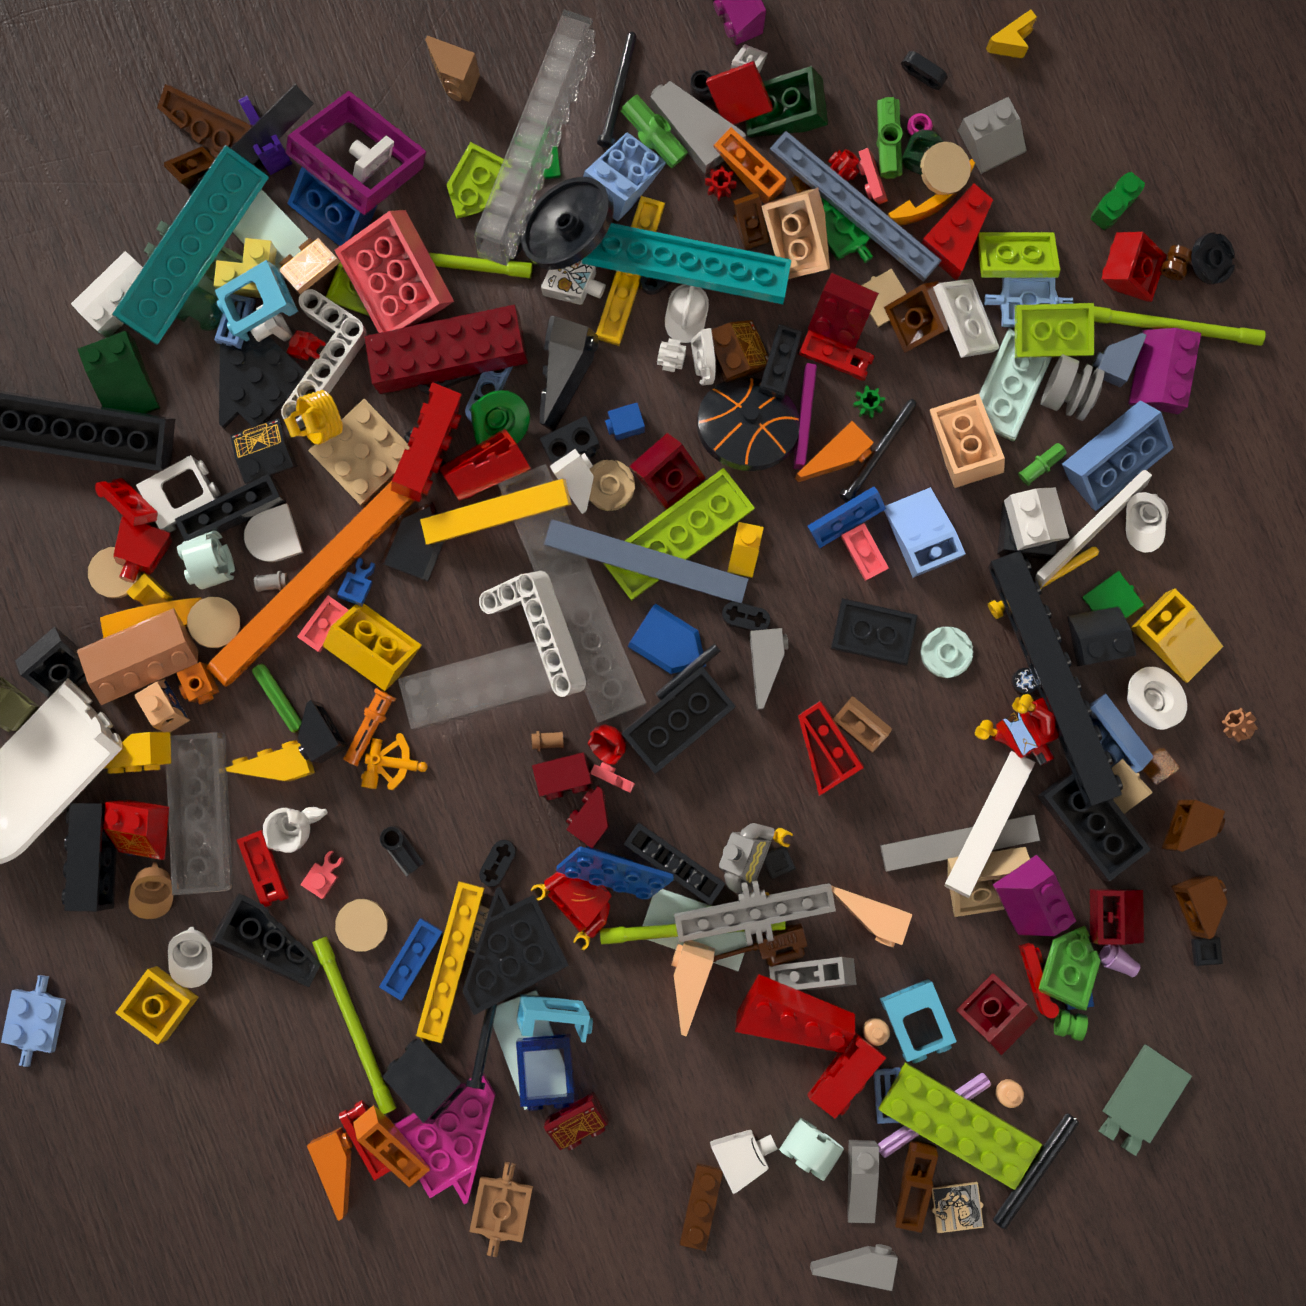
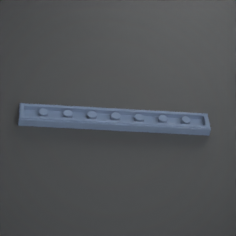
M787 131L770 148L769 153L809 187L812 189L818 188L821 197L923 282L940 264L941 260Z
M553 519L550 521L544 542L545 546L732 602L742 603L748 582L747 578Z

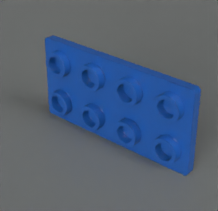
M587 846L578 847L557 865L556 872L565 874L568 878H579L589 881L592 885H603L612 888L616 892L636 895L640 899H650L674 880V874L634 863L631 859Z

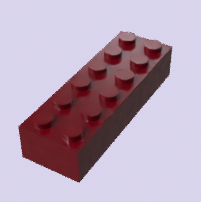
M515 304L364 336L372 384L379 394L528 363L520 316Z

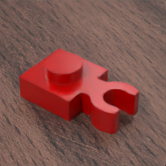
M296 330L289 341V348L286 353L294 358L308 360L309 356L319 359L320 355L316 351L320 346H325L326 343L312 333Z

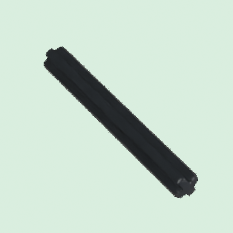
M1068 1113L1065 1114L1027 1169L1016 1190L1013 1189L994 1216L993 1221L999 1227L1006 1229L1077 1128L1079 1121Z

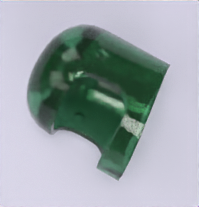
M931 130L916 131L907 144L901 159L902 164L908 170L922 175L920 165L924 153L933 145L944 142L943 139Z
M196 286L176 318L185 322L189 316L193 317L200 323L201 330L213 331L219 326L223 313L217 305L218 297Z

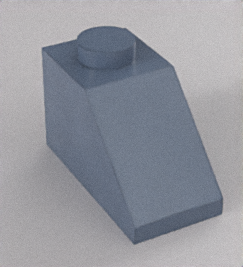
M1141 333L1109 345L1102 353H1097L1092 366L1096 367L1095 370L1099 368L1105 371L1104 381L1121 387L1128 381L1147 335Z

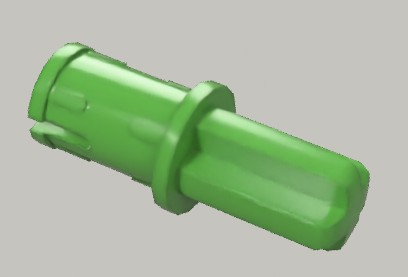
M1056 443L1041 456L1037 455L1034 462L1018 473L1020 479L1029 486L1044 472L1048 473L1050 467L1067 454L1065 448L1061 444Z

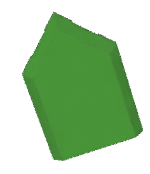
M1085 926L1053 939L1039 985L1040 992L1080 1010H1087L1101 962L1097 951H1094L1088 938L1090 935Z

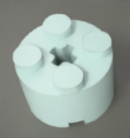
M215 530L189 541H184L181 545L177 546L178 554L184 560L186 566L184 575L190 585L195 583L200 589H206L234 578V576L230 575V573L235 571L231 552L227 544L221 545L218 539L223 537Z
M800 1118L779 1150L791 1159L794 1157L797 1160L795 1164L808 1173L811 1170L812 1174L824 1181L844 1149L830 1136L816 1129L817 1127Z

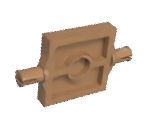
M510 1162L504 1163L502 1178L494 1179L481 1176L470 1232L482 1234L490 1239L488 1256L492 1255L493 1246H495L493 1257H498L500 1241L512 1240L522 1242L533 1186L519 1184L513 1180L516 1164L511 1163L508 1173Z

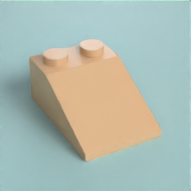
M818 188L775 199L761 206L775 256L791 259L788 279L830 268L825 212Z
M979 394L930 409L936 435L954 488L1004 473L1005 458Z
M832 886L833 895L870 933L876 936V941L890 947H894L895 943L903 945L912 914Z
M693 940L684 941L683 945H677L671 966L675 967L674 981L681 1035L684 1036L688 1034L711 970L715 948Z

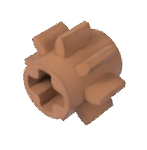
M1243 708L1231 711L1227 714L1225 720L1222 721L1226 727L1224 733L1229 738L1234 737L1237 742L1250 739L1254 731L1258 729L1254 723L1256 718L1251 712L1246 713Z

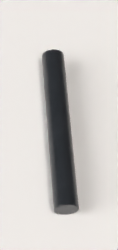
M715 643L656 692L658 698L662 700L694 672L707 664L721 652L720 648Z

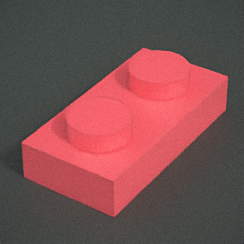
M869 148L859 151L861 160L858 163V167L862 176L866 175L868 184L865 185V189L869 199L873 198L878 205L887 202L888 199L874 155Z
M865 523L841 535L844 544L865 581L889 569Z
M328 595L297 637L320 653L324 648L323 643L330 627L348 609Z

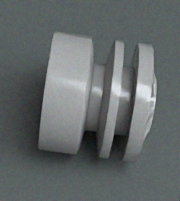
M1062 354L1046 384L1041 405L1058 411L1063 403L1067 402L1066 415L1071 416L1076 410L1075 418L1083 421L1094 407L1100 395L1105 371L1097 368L1091 376L1092 366L1088 364L1079 374L1077 373L1079 361Z

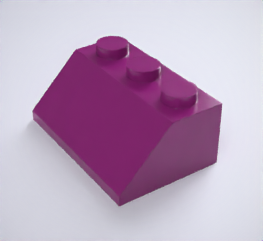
M715 0L713 2L717 15H722L725 21L724 29L728 38L732 37L736 45L763 34L766 9L762 0Z
M1179 328L1143 330L1142 333L1147 336L1136 360L1128 404L1135 405L1141 400L1159 411L1179 414L1188 407L1201 333Z
M1037 855L993 884L1018 935L1056 936L1076 922L1055 873Z

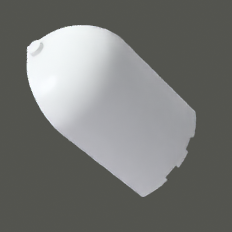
M68 678L0 748V864L8 862L24 852L122 749L120 736L117 733L112 734L110 730L113 727L111 721L103 712L97 714L90 706L93 701Z

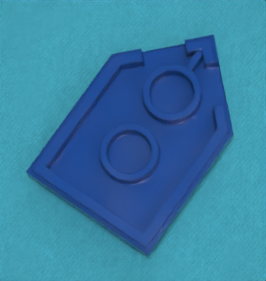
M656 603L627 646L670 674L681 672L703 653L699 631Z

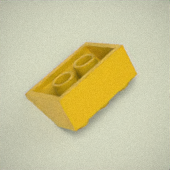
M355 604L330 627L323 643L324 648L384 691L400 677L422 646L365 604L362 607Z

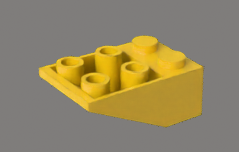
M1176 589L1166 592L1131 627V630L1185 683H1188L1223 647L1195 607Z

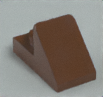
M201 146L164 162L163 166L182 185L190 189L208 171L215 158Z
M754 193L734 200L733 204L736 214L733 215L745 250L768 243L769 238L760 196Z

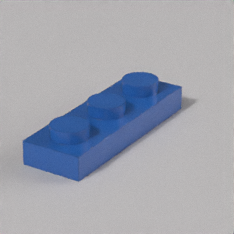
M872 487L807 527L816 544L821 548L884 511L886 507L878 490Z
M420 918L379 988L402 1001L442 935L443 930Z

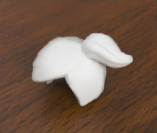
M308 807L300 812L294 809L280 808L273 811L263 824V835L267 847L285 853L297 851L309 838L310 824L323 818L328 813L327 809Z

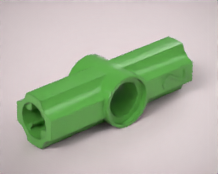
M638 94L633 96L622 107L621 112L639 131L638 137L641 142L648 148L655 149L670 168L675 167L684 159L688 151L670 132L671 126L668 121L661 115L654 114Z
M885 97L877 101L880 177L894 179L902 175L901 138L903 132L900 127L899 99ZM891 135L894 137L895 140L888 141L884 138V136Z

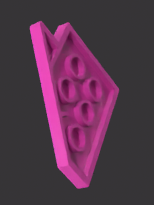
M484 1073L482 1082L485 1083L484 1090L467 1087L433 1124L423 1123L415 1113L394 1124L430 1168L419 1179L429 1198L453 1185L462 1202L466 1204L469 1201L496 1095Z

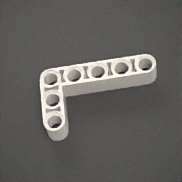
M313 289L305 290L300 295L299 305L309 318L334 335L319 354L320 358L314 361L281 409L283 419L289 417L296 410L297 399L300 396L303 397L308 390L315 389L316 392L324 390L330 393L364 345V336L368 335L359 319ZM317 300L318 304L312 309L307 308L310 301ZM332 314H339L335 322H328V318ZM352 328H360L356 336H348ZM337 349H345V353L341 357H334ZM323 369H330V374L326 378L319 377ZM300 416L298 419H296L299 429L305 427L303 419Z
M536 571L521 574L481 594L479 604L482 611L487 614L510 610L522 604L551 687L557 696L565 697L584 690L586 678L551 580L546 572Z

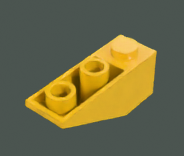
M170 732L131 734L122 742L121 751L103 769H108V774L124 773V768L126 772L142 771V766H144V771L160 770V765L171 764Z
M297 740L282 744L283 749L274 752L272 748L257 752L258 757L248 760L247 756L232 761V766L226 767L227 772L282 781H293L315 773L310 759L305 760L298 749L301 744Z

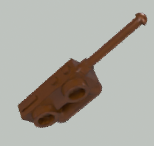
M800 923L789 925L785 930L772 931L773 941L768 942L765 932L762 934L763 943L758 944L755 942L750 946L714 955L713 962L752 950H759L761 958L766 959L767 964L771 967L801 959L805 955L803 947H807L803 927ZM790 946L793 947V950L777 955L775 953L776 950Z

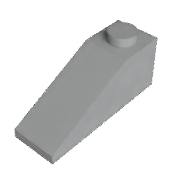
M782 628L756 630L749 633L757 710L764 708L782 662L784 650H788L787 634H782Z
M837 957L776 965L773 967L769 966L770 979L799 991L857 985L854 958Z
M849 1140L848 1223H875L879 1178V1146L876 1141Z
M876 1244V1247L866 1246L811 1262L810 1269L812 1275L892 1291L898 1258L895 1252L891 1251V1247Z

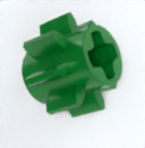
M866 386L863 394L858 391L856 392L855 397L859 401L853 404V408L859 409V417L865 414L872 419L875 411L880 414L882 413L883 408L879 404L885 401V397L879 396V388L874 391L869 390V387ZM866 398H869L870 402H874L872 407H869L868 403H864Z

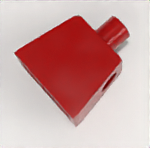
M122 516L113 556L115 562L123 566L119 578L126 582L134 583L139 571L151 575L171 545L172 538L170 532L146 524L133 526Z

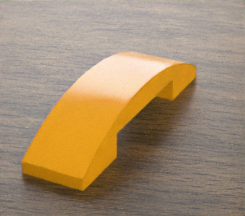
M973 159L969 160L971 165L970 173L975 164ZM960 190L953 194H936L916 208L909 200L890 212L888 216L900 226L918 222L945 207Z
M202 598L146 605L100 617L103 638L172 608H175L184 626L187 627V617L191 608Z

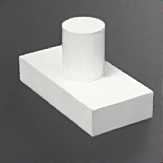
M385 136L370 149L359 140H356L349 149V153L358 159L355 162L353 176L363 184L391 159L394 141Z
M280 313L251 330V333L258 342L271 334L276 335L285 342L293 336Z

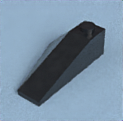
M550 316L545 337L544 350H549L548 366H543V374H545L547 385L541 392L539 421L541 425L552 431H555L590 367L594 353L599 345L598 335L589 327L556 316Z
M238 893L210 940V945L308 988L321 965L286 930L287 928L269 913V910L263 904L241 893Z

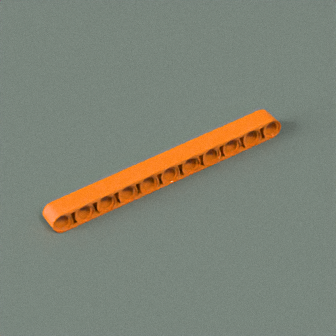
M391 481L209 662L206 667L207 670L225 687L233 683L415 500L391 491Z

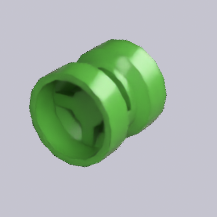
M1059 1009V1014L1055 1017L1054 1034L1062 1037L1071 1035L1072 1039L1083 1041L1088 1027L1087 1015L1077 1013L1074 1016L1067 1010Z

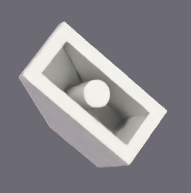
M576 449L552 464L550 468L558 480L566 479L569 496L583 514L587 510L594 479L593 474L589 470L593 465L585 453L580 456Z

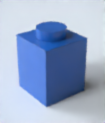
M638 403L608 411L609 419L605 420L609 435L614 434L616 441L645 432V425Z

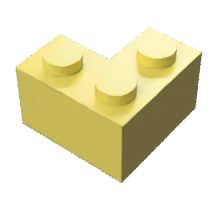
M245 238L242 263L217 260L214 287L216 289L220 288L265 260L275 265L277 249L272 241ZM254 282L232 293L240 296L261 298Z

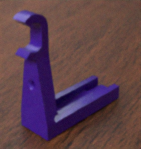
M245 96L238 101L250 124L254 125L260 118L248 96ZM276 134L271 136L274 144L269 143L262 147L264 152L261 151L258 144L253 146L270 175L292 164Z

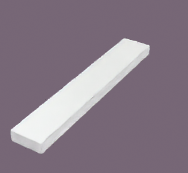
M1143 470L1037 572L1035 580L1041 588L1127 505V502L1133 495L1140 493L1148 485L1152 477L1148 471Z
M1010 752L944 885L945 887L967 898L970 897L1034 767V761L1026 757L1020 758L1015 752Z

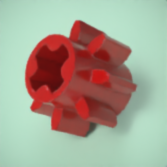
M847 149L843 153L840 150L838 152L835 151L828 160L832 164L830 168L844 180H853L860 171L856 167L859 159Z
M721 166L720 170L717 171L711 169V178L705 179V185L711 186L708 189V196L713 194L717 196L718 201L724 196L730 198V189L736 188V182L730 181L733 178L734 172L728 173L724 170V166ZM718 181H723V186H718Z

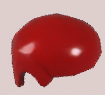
M604 724L595 727L590 733L592 737L588 741V746L604 763L614 765L624 755L626 742L624 736L617 728Z

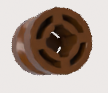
M1172 245L1167 253L1168 260L1163 262L1160 269L1161 274L1172 280H1183L1187 274L1186 267L1192 262V251L1183 246Z

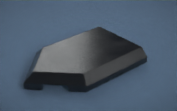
M433 501L399 516L380 562L381 564L427 582L429 581L444 541L431 545H426L420 519L438 515Z

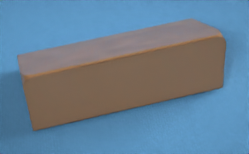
M853 696L834 717L835 722L872 753L889 736L892 730L890 726Z

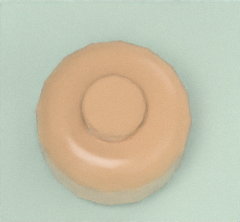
M871 1018L865 1022L862 1033L867 1042L875 1046L883 1045L890 1037V1030L883 1020Z
M1005 1079L996 1087L995 1095L1003 1106L1015 1108L1022 1103L1024 1091L1016 1081Z

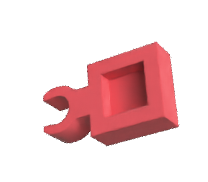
M603 762L600 766L594 764L590 774L631 793L635 783L614 774L616 768Z
M329 851L325 855L323 866L315 863L301 883V886L321 899L326 897L338 878L337 875L332 873L333 870L339 867L344 860L343 857H340L337 863H332L330 857L334 851Z

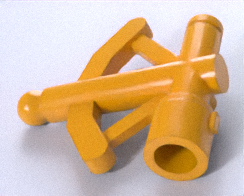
M398 733L396 735L397 740L382 751V740L372 738L370 753H367L365 757V764L368 765L367 770L361 775V787L377 789L378 774H382L389 782L387 785L388 789L394 790L404 780L408 770L425 772L428 766L425 762L419 763L418 761L410 760V748L403 734ZM398 745L402 750V759L384 756ZM382 766L398 768V774L392 778Z

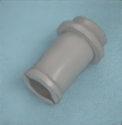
M278 571L277 574L256 575L254 578L257 592L275 589L281 591L289 583L288 574L282 571Z

